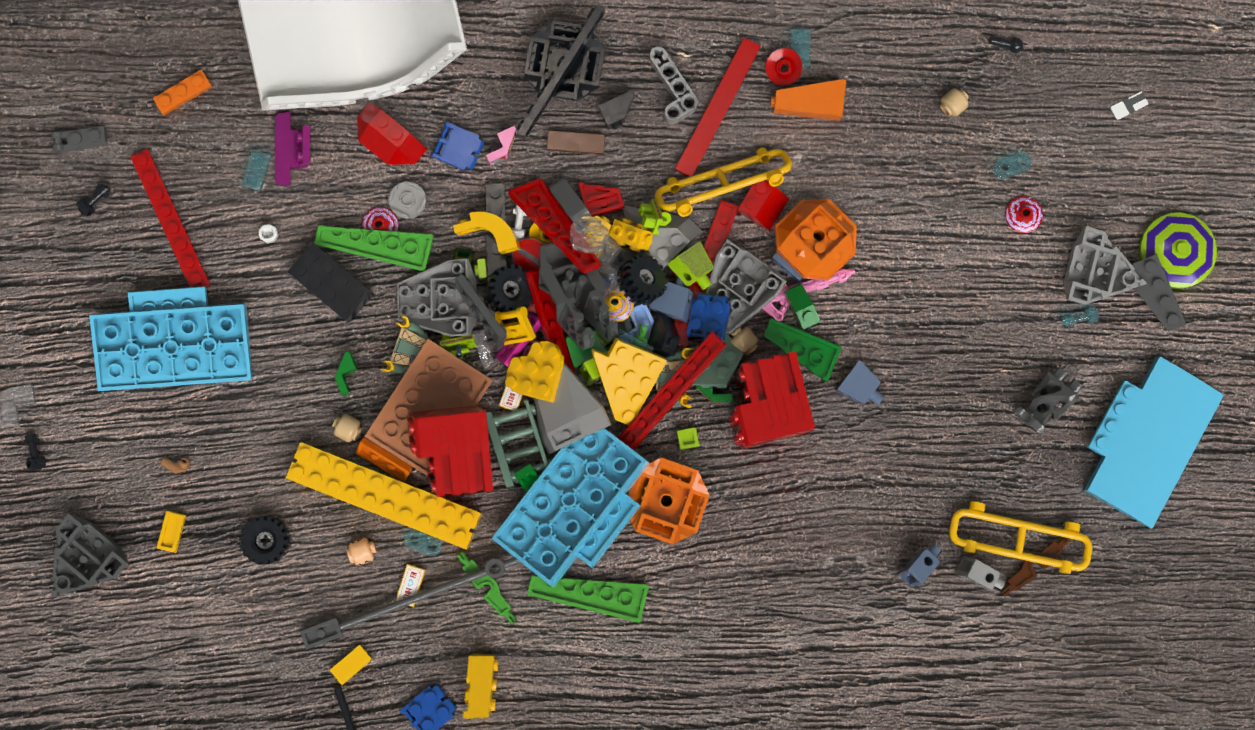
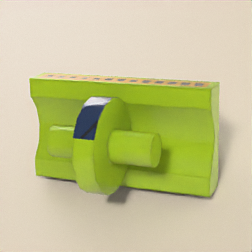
M651 199L650 204H640L638 214L640 217H643L642 226L644 228H651L652 234L658 235L659 225L666 226L670 223L672 218L670 212L660 210L656 199Z
M472 333L470 336L457 338L442 334V341H439L440 347L454 356L458 355L461 360H463V354L470 353L469 349L477 348L476 340Z

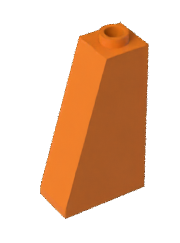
M846 79L776 90L775 96H771L770 107H774V114L840 121L843 117Z

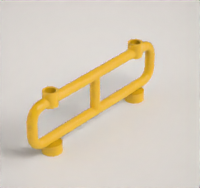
M759 148L755 156L679 181L677 178L671 177L667 180V185L660 187L656 191L655 199L661 210H677L680 216L686 217L692 213V204L764 180H768L771 186H779L784 180L782 174L787 173L791 169L792 160L784 150L774 149L767 151L766 148ZM773 157H781L784 162L782 167L729 184L725 173L758 162L767 163ZM715 176L718 177L722 187L670 204L665 203L662 197L667 192L677 193L682 187Z
M970 501L969 509H959L952 516L949 536L956 545L964 547L963 551L975 554L976 550L1058 567L1059 572L1071 574V570L1082 571L1088 567L1091 561L1092 542L1087 535L1079 533L1081 525L1078 523L1065 522L1064 529L985 513L986 504ZM967 516L1018 527L1015 550L959 538L957 535L959 519ZM1026 530L1082 541L1085 548L1081 563H1072L1066 560L1023 552Z

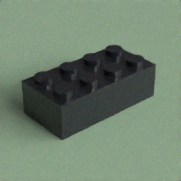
M314 243L305 250L287 271L348 323L352 321L374 295Z

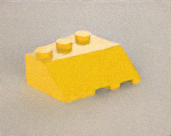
M472 653L469 655L467 684H470V686L466 688L465 704H468V709L463 711V718H488L492 711H495L496 699L492 698L493 691L497 690V679H494V671H498L499 660L495 659L493 654Z

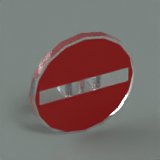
M533 237L520 240L521 250L512 252V261L515 267L519 265L522 266L521 270L527 269L528 271L539 269L540 246L545 244Z

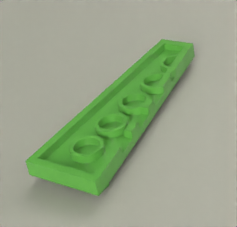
M318 226L314 244L426 271L434 235Z
M532 576L527 595L640 623L649 585L561 578L555 587H552L539 576Z

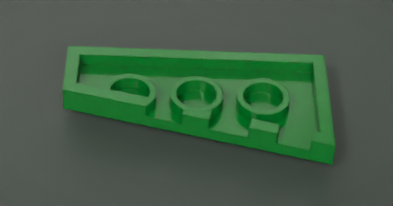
M772 318L763 335L764 338L786 354L796 351L799 363L828 383L842 347Z

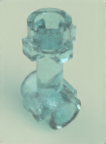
M1096 307L1084 309L1085 313L1072 316L1071 313H1066L1062 316V323L1064 327L1068 326V328L1074 327V323L1087 321V324L1099 322L1098 318H1100L1099 311L1096 310Z

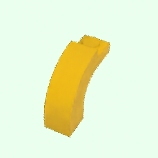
M472 212L469 213L471 221L464 219L458 221L457 225H453L454 232L458 236L479 230L491 232L502 255L521 250L513 229L503 219L494 214Z

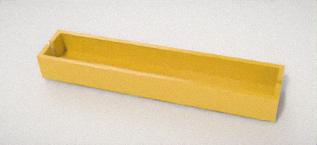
M300 442L294 459H297L296 463H291L286 479L463 549L469 548L474 533L469 531L471 528L476 530L482 513L445 498L437 497L435 494Z

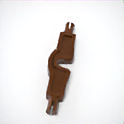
M1063 537L1058 542H1051L1040 553L1034 554L1056 559L1063 553L1062 548L1071 541ZM1024 560L1020 570L1007 580L1008 584L999 592L1006 597L1012 590L1018 591L1026 583L1036 578L1037 574L1032 568V564L1035 562ZM1037 563L1042 569H1046L1049 566Z

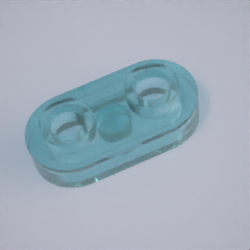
M1019 153L999 160L994 165L993 171L998 178L1006 179L1026 172L1031 167L1032 160L1029 155ZM1019 160H1024L1025 165H1021ZM1002 165L1007 167V171L1002 170Z
M411 530L404 537V543L409 549L427 556H437L442 550V543L438 538L423 532ZM413 536L418 538V542L415 544L411 541ZM431 543L436 545V549L433 551L429 548Z

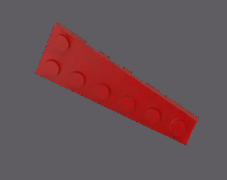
M541 178L509 190V197L583 274L600 268L601 262Z

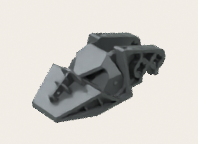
M554 243L540 246L538 288L551 295V299L556 306V321L581 350L592 348L595 343L593 331L583 327L584 317L606 342L614 341L615 338H618V323L613 320L609 321V307L603 298L608 288L598 270L595 269L583 274ZM576 306H579V307H580V309H581V312H580V313L578 312Z

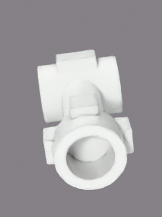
M516 205L515 209H513L516 219L512 229L520 242V240L522 241L525 238V230L522 229L523 217L527 216V214Z

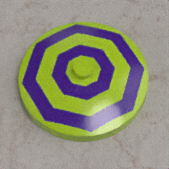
M1170 213L1154 220L1145 229L1139 244L1140 260L1157 254L1171 288L1182 289L1198 284L1210 274L1217 258V245L1213 233L1199 218L1186 213Z

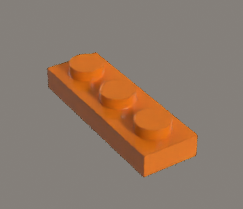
M201 69L155 96L153 100L160 112L166 115L212 88V85Z
M365 437L360 441L356 454L404 483L408 480L413 469L412 466Z

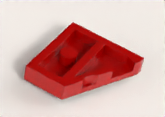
M582 182L578 183L583 203L591 214V218L625 208L619 188H605L600 185L592 186Z

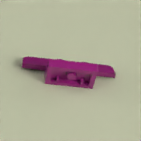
M291 112L278 113L275 117V182L280 186H290V168H307L310 164V126H302L300 130H291Z

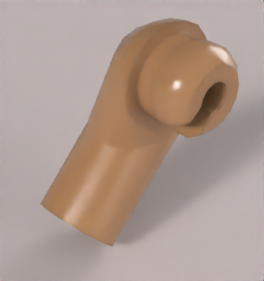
M165 457L161 465L177 474L188 470L190 461L187 458H181V460L174 462Z

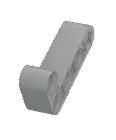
M654 47L650 52V64L675 100L665 108L664 118L669 124H677L696 111L698 100L666 50L662 47ZM655 55L661 56V62L658 58L655 59ZM665 70H671L673 72V75L665 76L663 72ZM681 85L684 90L676 92L674 86ZM687 100L692 101L694 106L688 108L684 105V102ZM674 110L678 113V116L672 118L668 115V112Z

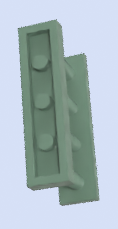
M528 400L524 401L525 408L500 416L493 415L491 411L486 413L488 430L506 488L515 486L514 481H517L514 473L519 471H510L508 463L511 460L540 451L543 462L532 466L536 472L545 470L551 462V458L547 459L533 416L536 414L534 404H530ZM529 415L532 426L506 434L498 433L497 426H500V423ZM532 433L535 434L538 444L510 453L508 451L504 452L503 445L506 444L505 442Z

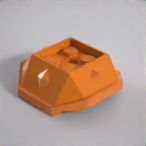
M830 199L801 200L774 226L776 252L802 278L829 281L856 254L857 225ZM813 234H818L821 237V241L816 240Z
M664 458L651 462L628 492V496L640 505V508L630 521L635 532L670 544H674L697 533L710 496L699 471ZM663 496L671 497L672 504L669 507L661 504Z

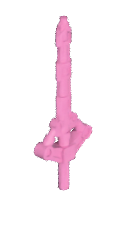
M841 268L829 281L813 279L800 283L807 293L816 289L818 291L829 287V284L839 281L841 283L847 281L848 277L854 274L855 271L854 269ZM800 283L790 287L785 284L778 296L761 310L774 320L781 322L789 305L784 291ZM779 301L782 305L779 310L772 304L773 302Z

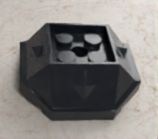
M551 20L546 26L530 37L524 76L537 93H539L541 88H546L549 83L547 82L551 72H556L559 67L557 66L559 59L568 53L567 47L572 40H576L579 34L577 32L581 24ZM594 32L553 95L554 98L578 101L599 88L605 49Z

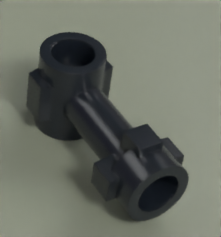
M104 184L97 185L95 187L97 192L88 200L82 198L76 203L78 211L82 215L91 216L95 212L93 205L102 197L106 199L109 196L108 194L111 191Z
M37 434L24 436V445L29 446L31 458L26 460L27 468L33 471L45 468V458L38 455L36 444L40 443L37 438Z

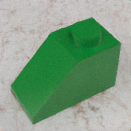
M801 283L784 291L799 327L806 329L821 322L813 302Z

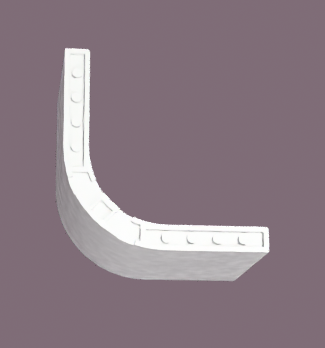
M238 0L262 111L356 104V100L367 97L369 101L388 97L408 90V86L411 84H422L467 50L456 0Z

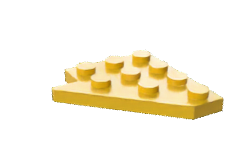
M615 338L607 354L592 349L591 352L614 419L630 425L639 414L667 360L665 357Z

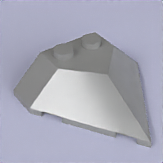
M625 206L623 209L625 218L633 220L634 225H637V223L642 224L643 217H640L638 214L639 208ZM671 215L672 218L669 224L666 226L659 225V234L653 235L649 251L641 249L638 254H645V257L648 255L652 256L651 260H658V266L662 265L664 269L670 261L703 232L690 218Z
M1084 226L1072 246L1063 284L1067 300L1087 305L1146 285L1147 283L1134 271L1135 268L1121 251L1109 241L1104 231Z

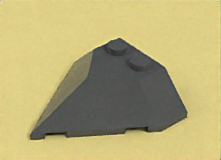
M68 513L56 528L57 547H55L52 576L54 583L53 590H51V598L115 579L129 563L122 548L93 523L71 513Z

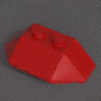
M370 102L357 116L358 141L385 164L415 165L427 151L411 133Z

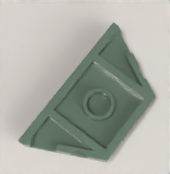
M727 333L724 340L727 346L692 385H699L702 388H710L712 386L726 388L744 354L740 349L731 344V338Z

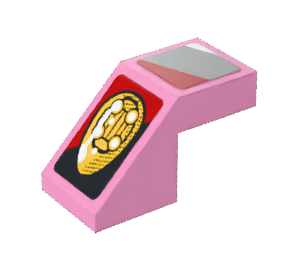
M515 126L497 133L503 148L486 155L490 166L508 158L517 135Z

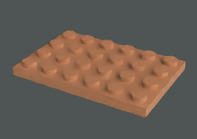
M427 338L364 437L428 476V473L432 472H430L427 466V459L417 458L416 454H412L410 449L409 436H412V434H410L407 424V417H411L410 412L476 406L493 380Z

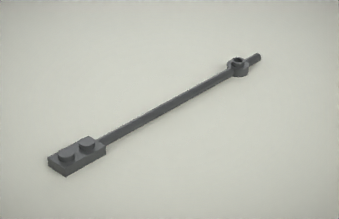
M515 557L505 561L496 558L491 559L486 563L485 568L346 621L339 622L337 617L300 631L305 648L308 650L344 636L342 630L484 576L488 575L491 578L501 577L506 568L521 562ZM495 564L499 566L497 572L492 570V566Z

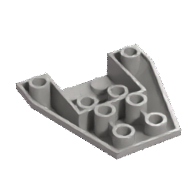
M727 239L716 256L714 269L710 277L712 285L707 288L706 294L713 297L716 295L729 298L728 304L731 305L726 333L730 335L774 300L787 281L779 272L751 252Z
M469 259L448 260L397 283L398 321H404L399 316L403 315L409 321L427 330L451 337L470 336L476 322L472 312L473 307L472 305L470 307L467 306L454 285L456 277L463 274L466 279L468 278L472 282L473 289L477 293L476 278Z
M565 363L554 403L534 398L540 439L548 455L612 425L601 403Z

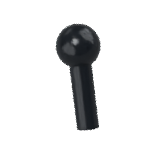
M990 37L988 40L989 44L1009 48L1012 53H1019L1023 49V42L1019 38L1005 40Z

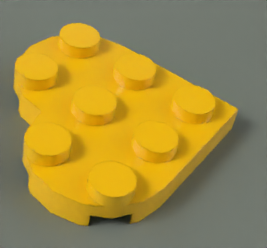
M549 341L535 342L532 344L528 356L512 358L507 369L506 386L517 394L554 403L564 366V355L561 354L559 346Z

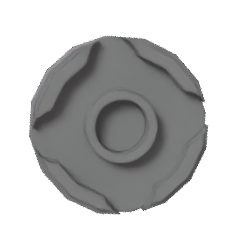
M411 181L395 185L390 191L388 198L389 206L393 213L403 219L418 217L425 210L427 203L426 194L422 187Z

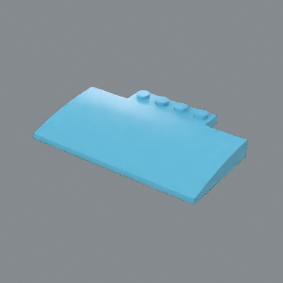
M206 286L128 292L130 311L89 315L98 391L252 380L247 304L208 305Z
M1156 357L1140 387L1138 388L1126 380L1122 381L1087 446V448L1102 457L1083 491L1152 529L1224 395L1166 359Z
M605 428L560 449L492 539L547 584L555 587L577 557L593 568L634 516L640 505L626 494L650 463Z

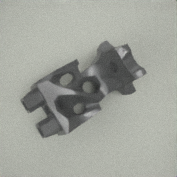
M1060 367L1053 374L1048 371L1041 383L1031 393L1033 400L1029 407L1025 409L1022 407L1015 408L1013 413L1032 430L1042 436L1046 430L1045 424L1050 421L1052 416L1054 415L1056 420L1059 419L1079 399L1077 394L1081 390L1082 384L1073 379L1066 386L1063 381L1068 376V373ZM1044 389H1047L1048 393L1046 395L1041 396V392ZM1062 402V407L1057 410L1059 403ZM1041 404L1047 406V409L1043 412L1037 410V407Z

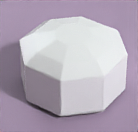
M271 224L262 225L258 231L260 239L267 244L275 242L278 238L277 228Z

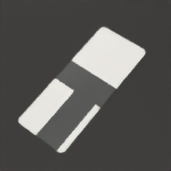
M1139 92L1111 106V110L1116 119L1119 120L1149 103L1143 92Z

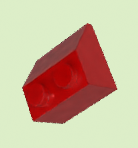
M764 180L752 185L737 212L770 231L789 198L776 186H771L768 181Z

